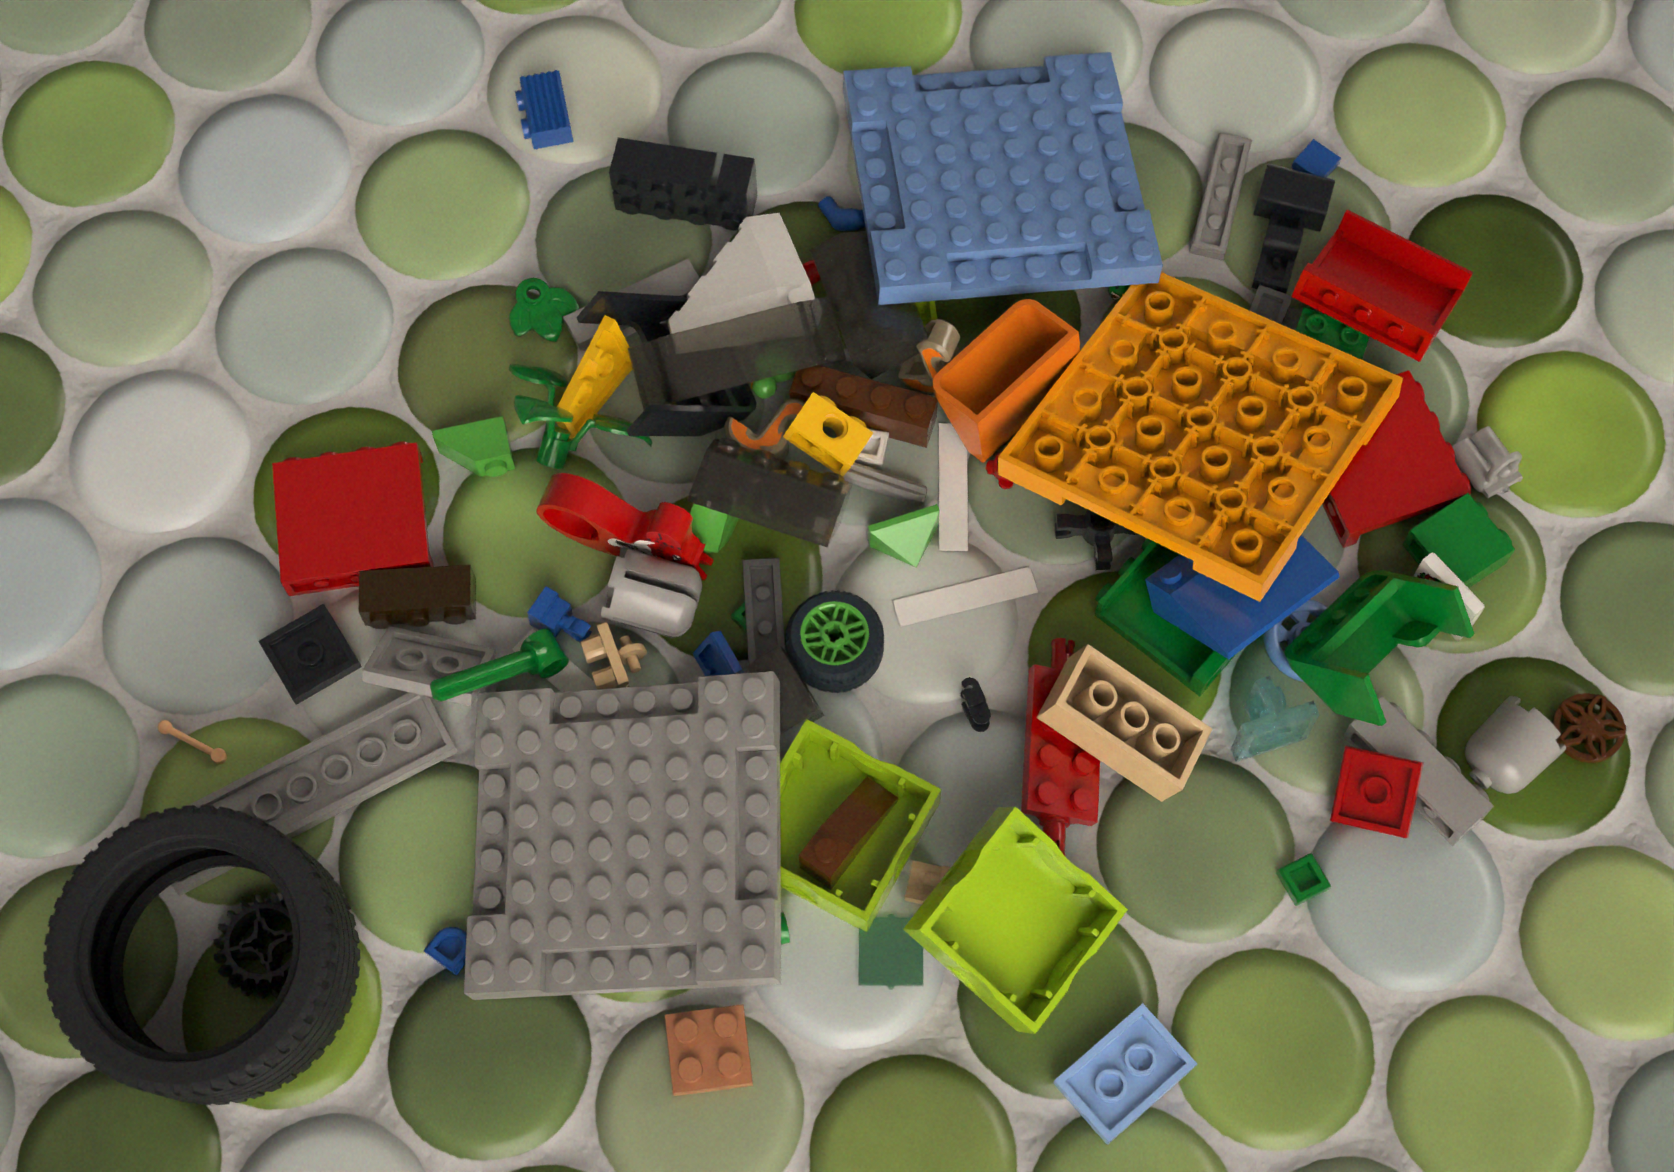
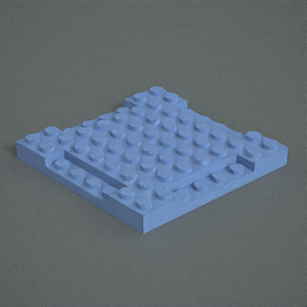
M1111 52L1044 57L1043 66L913 75L911 66L844 71L843 95L879 305L1159 283L1163 263L1150 210H1145L1121 113L1123 100Z

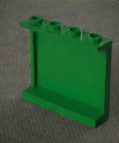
M1147 538L1141 546L1143 552L1135 560L1133 557H1130L1123 564L1118 572V575L1121 577L1113 585L1108 582L1099 591L1095 598L1098 602L1095 616L1200 697L1235 655L1230 659L1225 658L1153 612L1145 579L1180 554Z

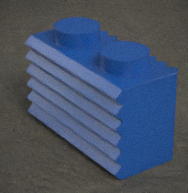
M554 70L547 73H535L533 76H521L519 78L521 90L515 91L519 111L526 110L527 118L520 119L524 139L531 138L534 150L574 142L560 72Z

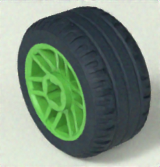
M831 590V592L824 591L807 598L806 601L804 600L795 609L787 624L786 651L790 666L803 682L814 689L817 688L819 691L839 693L840 691L846 692L851 691L853 688H858L875 674L882 661L884 630L880 617L867 601H864L858 595H852L850 592Z

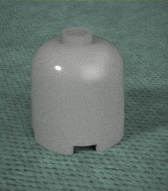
M1509 696L1478 728L1465 746L1466 760L1472 770L1469 775L1482 789L1487 790L1490 787L1497 792L1506 794L1517 793L1524 789L1567 749L1565 745L1561 743L1558 745L1556 739L1561 734L1550 720L1535 707L1529 712L1518 705L1521 699L1516 696Z

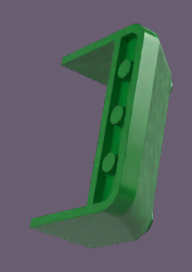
M1375 570L1358 578L1286 647L1285 656L1290 668L1334 713L1383 726L1387 721L1368 673L1398 644L1418 648L1429 644L1439 632L1471 638L1475 633L1458 586L1385 570Z

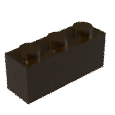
M471 565L359 571L358 612L365 626L375 629H387L392 624H408L413 627H422L428 625L429 622L440 621L452 625L462 624L466 620L476 619V577Z

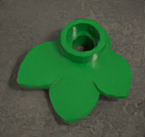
M528 278L523 280L516 289L517 303L510 312V325L517 337L523 336L533 329L542 338L551 342H557L562 330V317L579 310L575 298L565 289L549 288L541 279ZM535 289L540 293V296L537 299H530L527 296V292Z

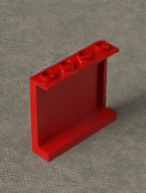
M1346 210L1338 229L1312 264L1307 263L1303 269L1291 297L1421 362L1461 298L1474 272Z
M1410 370L1395 374L1403 378L1398 399L1367 445L1362 444L1322 503L1342 548L1356 544L1361 534L1450 505L1465 494H1471L1470 481L1464 472H1460L1455 462L1454 449L1448 441L1445 442L1440 432L1438 417L1435 412L1429 410L1424 400L1423 387L1419 381L1414 380Z
M400 441L388 447H360L353 452H325L318 457L304 459L290 457L283 460V462L272 463L280 581L288 596L359 586V571L434 567V562L429 552L421 463L424 462L417 442Z

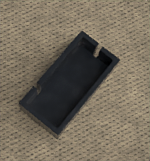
M618 137L609 170L615 210H620L629 215L646 214L662 220H684L694 225L709 224L736 231L746 217L753 216L758 196L755 158L724 154L717 184L714 186L711 185L717 160L716 152Z

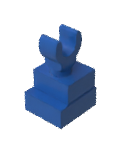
M545 586L527 612L529 623L537 630L550 629L555 638L562 629L578 642L585 640L592 633L589 630L590 624L582 619L571 616V604L561 599L556 591Z

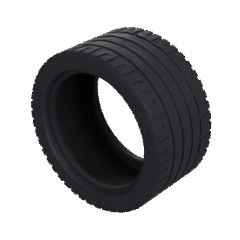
M187 805L183 806L182 809L172 807L164 809V812L161 813L156 811L147 814L144 819L137 818L129 822V826L125 828L123 826L112 832L113 836L110 838L106 837L97 844L98 848L94 851L91 850L84 857L85 861L81 865H77L71 873L73 874L70 881L67 880L61 889L64 892L61 898L58 897L53 907L55 912L54 915H50L48 922L50 929L49 933H46L44 945L47 946L46 952H43V964L46 965L44 980L48 984V989H46L48 1000L53 1004L51 1009L55 1018L60 1021L59 1027L64 1035L69 1036L68 1041L74 1049L81 1051L80 1055L87 1062L94 1064V1068L103 1074L109 1075V1078L119 1083L170 1099L200 1105L229 1104V1102L239 1103L247 1101V1098L255 1099L264 1096L265 1092H273L281 1088V1084L290 1083L297 1078L298 1073H304L312 1066L311 1062L314 1059L318 1060L325 1052L324 1048L327 1045L330 1046L334 1041L337 1030H341L345 1022V1014H349L352 1006L350 1001L352 996H355L357 989L355 982L359 978L360 967H358L360 949L357 948L359 935L354 928L356 926L355 918L349 911L351 907L348 900L343 896L344 892L339 884L334 881L333 876L303 848L265 821L239 810L235 812L231 808L221 806L217 809L213 805H201L200 807ZM215 867H242L266 874L276 885L285 901L293 931L292 960L288 976L276 1001L254 1026L226 1044L199 1052L173 1053L165 1051L153 1042L138 1025L128 1005L124 990V956L129 937L136 922L158 894L174 882L192 873Z

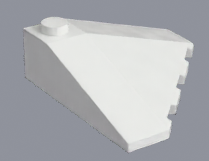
M780 213L746 217L740 224L739 232L732 242H727L713 260L714 266L708 274L701 276L688 293V300L681 310L675 311L670 317L668 327L676 354L813 335L819 310L810 280Z

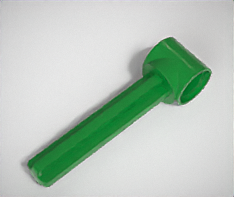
M541 629L523 641L520 651L433 680L430 684L431 695L434 700L442 702L525 672L531 675L538 674L542 679L549 678L562 671L568 665L569 659L550 629Z

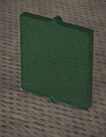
M889 914L887 917H875L867 932L859 928V986H887L889 990H893L895 986H923V947L903 930L911 918H895L894 914Z

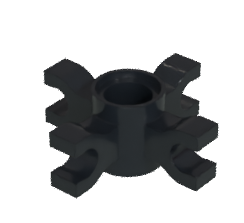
M1088 509L1085 515L1056 514V523L1054 525L1056 539L1083 535L1084 540L1094 546L1095 571L1110 570V562L1113 560L1110 542L1113 540L1114 534L1139 535ZM1100 520L1105 522L1108 527L1103 529L1097 528L1091 522Z

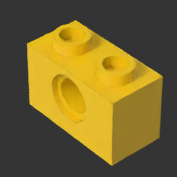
M813 392L783 435V438L843 478L873 435V432L867 429L866 424L859 418L848 416L839 410L830 398L819 396ZM823 427L833 429L837 437L827 436L823 431Z

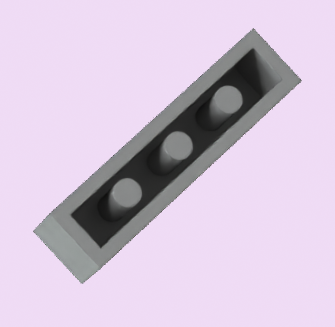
M1381 696L1378 700L1387 722L1383 726H1378L1355 719L1349 725L1343 737L1356 748L1424 762L1415 809L1454 846L1485 818L1494 806L1489 802L1487 793L1480 786L1471 784L1461 774L1460 767L1453 759L1447 756L1444 757L1433 746V741L1428 734L1420 729H1415L1406 720L1405 713L1397 704L1388 702Z

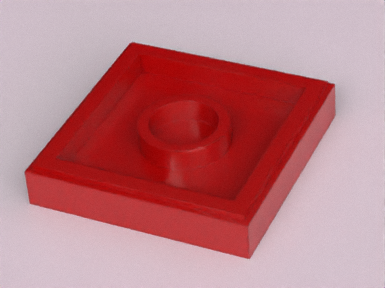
M1345 746L1330 821L1406 839L1409 838L1424 762Z

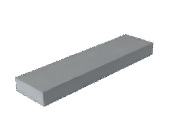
M1223 133L1218 134L1190 249L1191 254L1224 260L1250 152L1251 139Z
M685 259L617 292L687 296L700 278L689 259ZM585 307L563 317L564 323L579 350L589 346L600 325L578 322L576 317ZM618 325L621 330L630 327L627 325Z

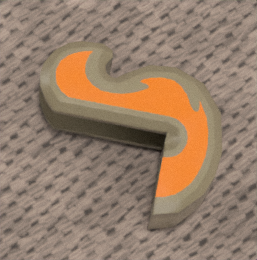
M942 319L931 320L926 324L925 328L929 338L917 343L918 352L907 354L898 373V377L903 384L912 390L934 394V376L961 352L959 347H957L960 340L958 331L951 323Z
M796 398L786 399L758 435L734 418L728 417L724 426L728 451L741 464L756 470L772 469L781 464L789 453V441L784 439L783 435L806 402Z

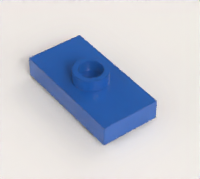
M721 631L711 632L692 653L705 676L745 673Z

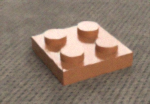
M743 1004L665 1014L674 1096L753 1086Z

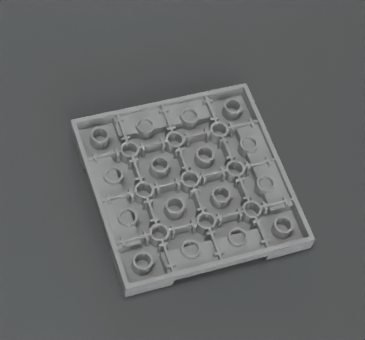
M774 671L698 677V682L557 693H554L551 688L477 693L474 766L479 770L473 916H467L465 995L473 1000L781 984L780 681Z

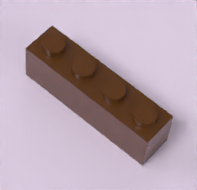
M801 360L789 391L790 399L796 398L805 402L813 392L819 396H826L836 404L839 410L848 416H854L862 420L867 428L889 432V438L925 448L928 446L937 419L938 400L936 397Z

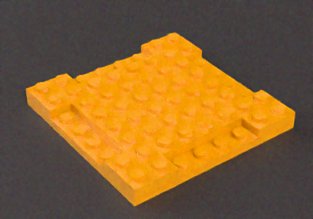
M1161 272L1159 283L1131 285L998 456V475L1061 506L1066 499L1193 560V570L1261 602L1296 550L1298 539L1362 444L1367 445L1398 399L1403 378Z

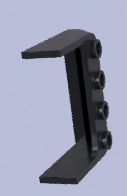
M598 291L576 317L579 323L600 324L604 315L615 319L618 325H627L634 328L640 336L670 405H649L626 430L629 436L699 437L724 428L728 417H732L738 422L747 419L757 407L754 394L731 347L682 354L675 353L668 320L675 311L681 310L688 300L687 296Z

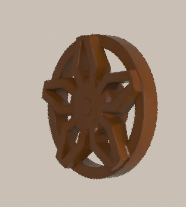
M1590 693L1573 695L1560 704L1552 719V724L1561 734L1556 739L1558 745L1560 743L1565 745L1567 749L1564 753L1580 762L1598 763L1609 759L1620 749L1625 739L1626 725L1624 719L1615 705L1603 695ZM1577 702H1590L1585 707V711L1582 706L1575 704ZM1595 704L1600 706L1598 715L1593 713ZM1568 708L1575 711L1578 717H1574ZM1606 711H1608L1614 720H1602V718L1606 715ZM1561 715L1564 716L1567 723L1571 724L1563 733H1561L1560 729ZM1605 726L1615 728L1617 731L1608 732L1605 730ZM1572 732L1575 738L1565 740L1569 733ZM1616 738L1614 746L1606 752L1605 739ZM1596 742L1599 744V753L1593 746ZM1583 743L1589 754L1581 753L1571 746Z

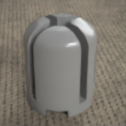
M621 547L620 556L616 557L609 579L608 600L606 607L602 606L601 618L670 638L681 637L693 623L702 591L700 574L692 566Z

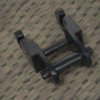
M971 677L965 678L961 686L966 688L971 685L972 688L961 691L960 697L965 699L961 706L972 728L977 732H984L989 727L991 717L986 698L976 679Z

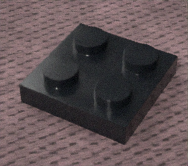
M325 604L320 605L258 641L296 705L362 667Z

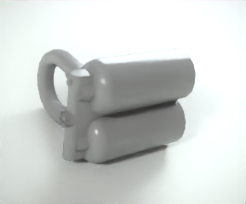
M1490 426L1482 428L1471 438H1464L1452 446L1455 452L1456 464L1467 475L1475 490L1482 492L1486 498H1490L1500 491L1506 493L1510 490L1509 487L1511 485L1521 482L1523 479L1518 471L1519 463L1522 460L1521 453L1516 451L1510 454Z

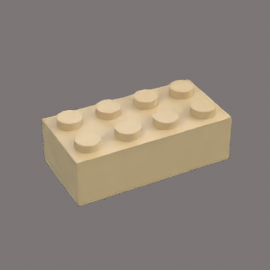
M1089 644L1067 659L1037 716L1039 720L1161 802L1183 790L1212 731L1211 727Z

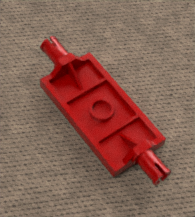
M1055 638L1051 641V668L1034 664L1028 671L1021 812L1036 816L1039 824L1043 826V832L1056 843L1066 857V828L1070 824L1093 826L1098 823L1100 760L1037 718L1067 659L1074 654L1075 641L1069 639L1068 645H1066V638Z

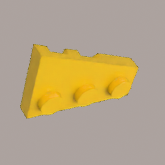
M604 315L557 407L563 408L573 415L572 422H556L560 428L570 432L569 438L573 440L588 419H592L593 415L599 412L638 363L616 320Z

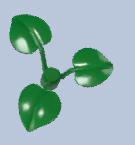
M520 364L509 365V371L516 377L532 383L544 384L548 390V403L523 395H516L513 402L515 411L523 425L534 421H546L545 432L536 458L538 463L555 469H563L569 450L576 451L578 443L591 428L629 436L626 430L631 426L632 422L615 416L594 414L593 418L588 419L573 440H571L568 430L555 426V422L573 421V415L570 412L554 406L555 386L567 387V379L553 370ZM631 436L642 439L650 447L652 446V440L649 436Z

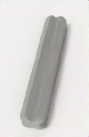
M856 462L853 463L843 478L826 466H823V473L827 476L916 506H922L927 495V487Z

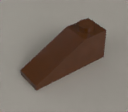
M867 776L821 825L799 854L800 869L831 890L897 803L898 797Z

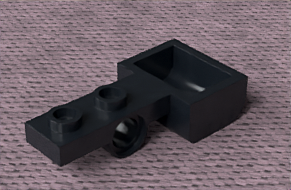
M1270 163L1267 164L1253 215L1270 219L1251 288L1258 289V286L1262 285L1285 294L1287 293L1301 244L1303 230L1306 228L1321 232L1335 180Z

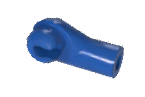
M831 196L825 197L819 202V209L835 230L857 231L865 227L863 210L840 208Z

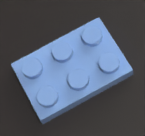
M1142 1003L1056 1078L1053 1084L1108 1145L1193 1070L1197 1063Z

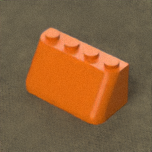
M1023 299L1014 303L934 376L933 389L935 397L970 454L984 463L1019 431L1080 352L1079 331L1039 302L1032 299Z

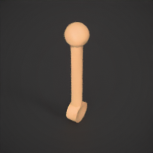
M168 720L159 722L158 731L161 734H171L210 755L216 764H222L227 760V754L222 748L213 749L175 729Z

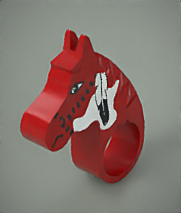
M568 473L552 475L536 509L537 515L543 522L564 536L613 556H620L621 547L692 566L699 572L702 581L706 580L707 574L699 566V563L712 566L714 561L703 552L706 544H702L699 538L693 534V517L685 509L672 503L661 502L657 510L653 509L643 512L597 483Z

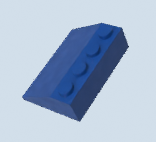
M1301 535L1298 539L1296 550L1261 602L1193 570V560L1181 554L1150 575L1145 581L1155 614L1225 658L1230 659L1340 576L1339 571Z

